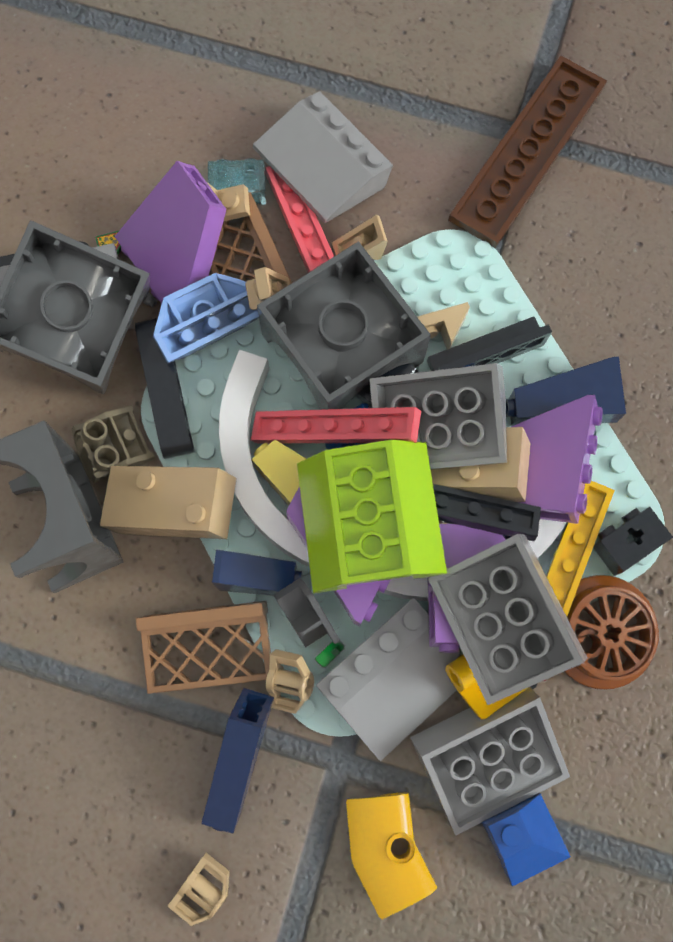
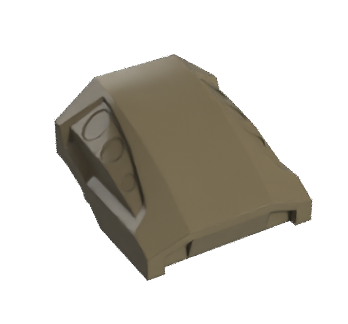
M132 405L104 412L85 422L73 425L72 435L75 449L86 475L93 483L109 476L111 466H140L154 460V453L149 451L135 420Z

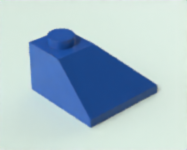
M540 793L482 822L511 886L571 857Z

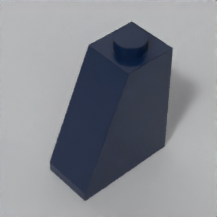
M216 550L212 583L219 591L273 596L297 579H302V571H296L297 565L293 561Z

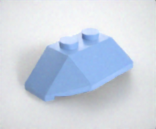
M214 273L163 298L153 338L167 363L189 356L259 318L258 310H251L249 307L245 281Z

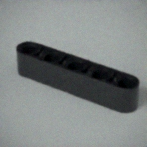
M157 318L135 323V331L162 456L164 459L193 453L194 446L175 361L167 363L153 338Z

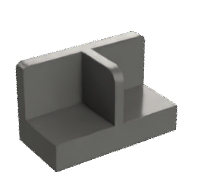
M301 578L273 595L305 647L328 634L334 644L340 641L313 593Z

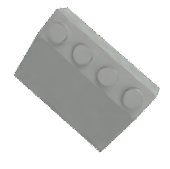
M320 91L299 101L253 143L252 147L324 223L384 189L393 167L391 162Z
M493 363L370 379L372 408L416 407L421 411L417 442H424L427 445L430 469L507 462L506 397L503 366Z
M516 534L448 568L447 574L428 578L487 705L578 666L588 659L525 535Z
M412 598L325 676L316 687L379 761H381L457 691L449 679L445 667L461 655L459 652L441 653L439 652V647H429L428 613Z
M528 687L524 692L486 719L481 720L471 708H468L410 737L455 836L570 778L541 698L531 687Z

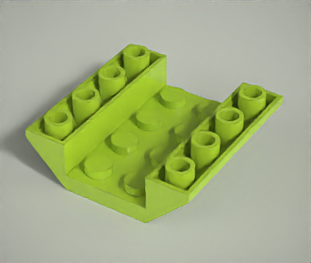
M391 439L324 450L297 463L313 593L347 589V585L413 576V579L447 574L426 443Z

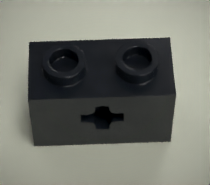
M651 507L642 512L635 508L621 518L624 522L623 525L616 529L612 524L598 534L600 540L594 544L593 548L614 576L626 571L673 538ZM629 535H631L634 538V540H632L630 544L626 540V538H628Z

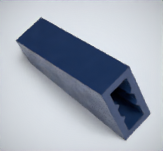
M619 357L607 358L515 388L509 399H506V417H510L511 426L587 395H595L598 407H602L601 423H617L626 414Z
M243 688L228 718L201 824L210 826L217 831L234 833L242 812L273 704V696Z

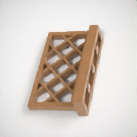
M249 192L250 216L244 217L240 229L229 226L230 220L223 221L215 254L218 248L230 253L225 265L215 262L213 258L211 270L213 274H220L219 268L222 269V275L227 276L228 272L240 275L239 279L243 281L246 278L255 279V274L249 273L253 260L263 262L266 268L288 277L291 284L292 281L251 192ZM225 231L237 234L232 247L220 243ZM243 236L254 239L251 252L238 249ZM236 254L248 258L243 271L231 267Z
M267 600L145 615L136 618L137 631H141L147 694L266 680L270 669L271 654L266 615L268 613ZM259 622L261 636L253 645L240 632L247 623ZM241 624L237 630L231 627V625ZM216 627H224L233 635L223 648L209 638ZM210 628V629L207 631L206 634H204L201 630H199V629ZM192 630L201 638L192 652L178 641L185 631ZM178 632L175 638L169 633ZM161 634L171 642L162 655L152 649L150 635ZM236 638L250 648L241 662L226 652ZM261 641L263 652L257 648ZM204 642L219 652L210 666L195 655ZM174 646L188 656L179 669L164 659ZM253 652L264 660L265 672L254 674L244 666ZM222 656L236 666V669L229 677H222L213 670V667ZM153 657L157 660L154 665H153ZM191 659L205 670L199 680L191 681L182 673ZM161 663L174 676L167 684L156 685L154 671ZM239 670L246 674L235 676ZM208 674L214 677L212 679H205ZM177 678L183 681L174 683Z

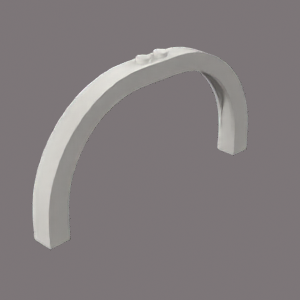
M239 349L223 392L219 413L220 450L225 471L237 478L234 494L254 526L283 553L310 567L307 548L290 521L267 497L258 481L251 460L250 428L258 397L269 372L268 359ZM540 519L538 537L535 542L528 540L537 559L553 543L566 522ZM413 576L391 579L383 594L411 600L414 598L418 601H428L427 577L413 579Z

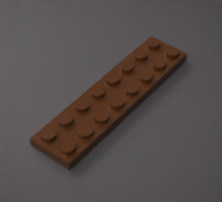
M560 56L450 213L448 221L496 248L604 89L607 80Z

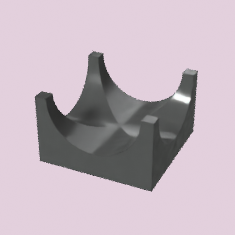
M30 220L0 286V351L14 353L43 364L78 380L92 390L104 395L126 332L142 301L146 300L149 293L150 273Z
M359 241L257 305L263 337L268 343L271 341L276 342L291 359L311 390L320 410L343 409L357 393L370 384L371 378H378L398 366L410 363L417 367L424 362L431 334Z
M45 420L1 438L0 465L15 467L26 472L9 482L12 493L19 495L26 492L43 491L47 510L42 533L34 546L21 558L10 563L14 576L21 578L45 568L65 564L57 575L47 580L51 592L57 593L123 563L111 530L100 526L102 509L81 460L64 439Z

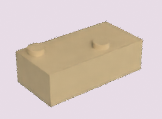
M506 427V463L430 469L433 484L515 502H526L531 443L524 428Z
M111 466L100 526L120 534L227 539L237 478L220 468Z

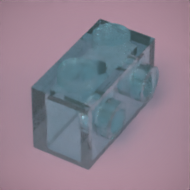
M248 158L233 161L226 159L208 161V183L215 189L220 190L244 184L248 188V193L251 192L257 205H267L264 160Z

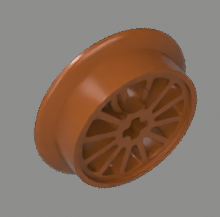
M595 575L581 579L567 619L580 644L587 634L592 638L593 643L591 649L585 652L588 659L584 663L564 672L578 683L594 689H615L625 686L643 674L656 653L659 630L653 608L647 598L635 586L623 579L608 575ZM607 595L615 598L611 614ZM598 598L602 617L590 605V601ZM625 602L629 610L620 617ZM583 608L594 620L592 623L579 620L578 616ZM634 616L636 617L637 622L635 625L625 626ZM576 624L586 627L585 629L575 631ZM606 627H610L611 631L607 633ZM639 630L638 640L627 636L628 632ZM607 633L609 638H604V634ZM625 641L636 644L634 653L625 645ZM619 649L627 657L624 664L621 663ZM610 652L613 668L605 670ZM598 656L596 666L588 663L590 658Z

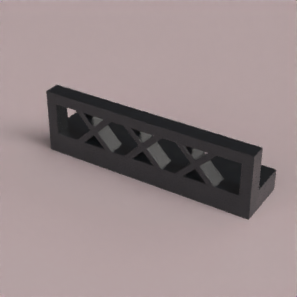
M533 316L431 355L427 358V363L431 371L501 363L544 346L552 330L549 324L539 327Z
M433 484L439 521L511 537L516 534H523L527 540L534 542L538 537L541 507Z

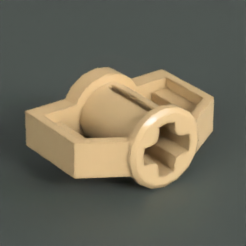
M275 649L270 654V669L266 678V690L269 692V696L274 697L271 708L296 714L312 694L314 676L302 655ZM281 664L296 667L299 673L285 670ZM281 692L299 696L301 701L281 697Z
M205 853L167 907L191 926L211 919L228 895L230 871L208 853ZM203 868L223 883L222 891L200 874ZM184 894L204 909L206 913L200 915L182 900Z

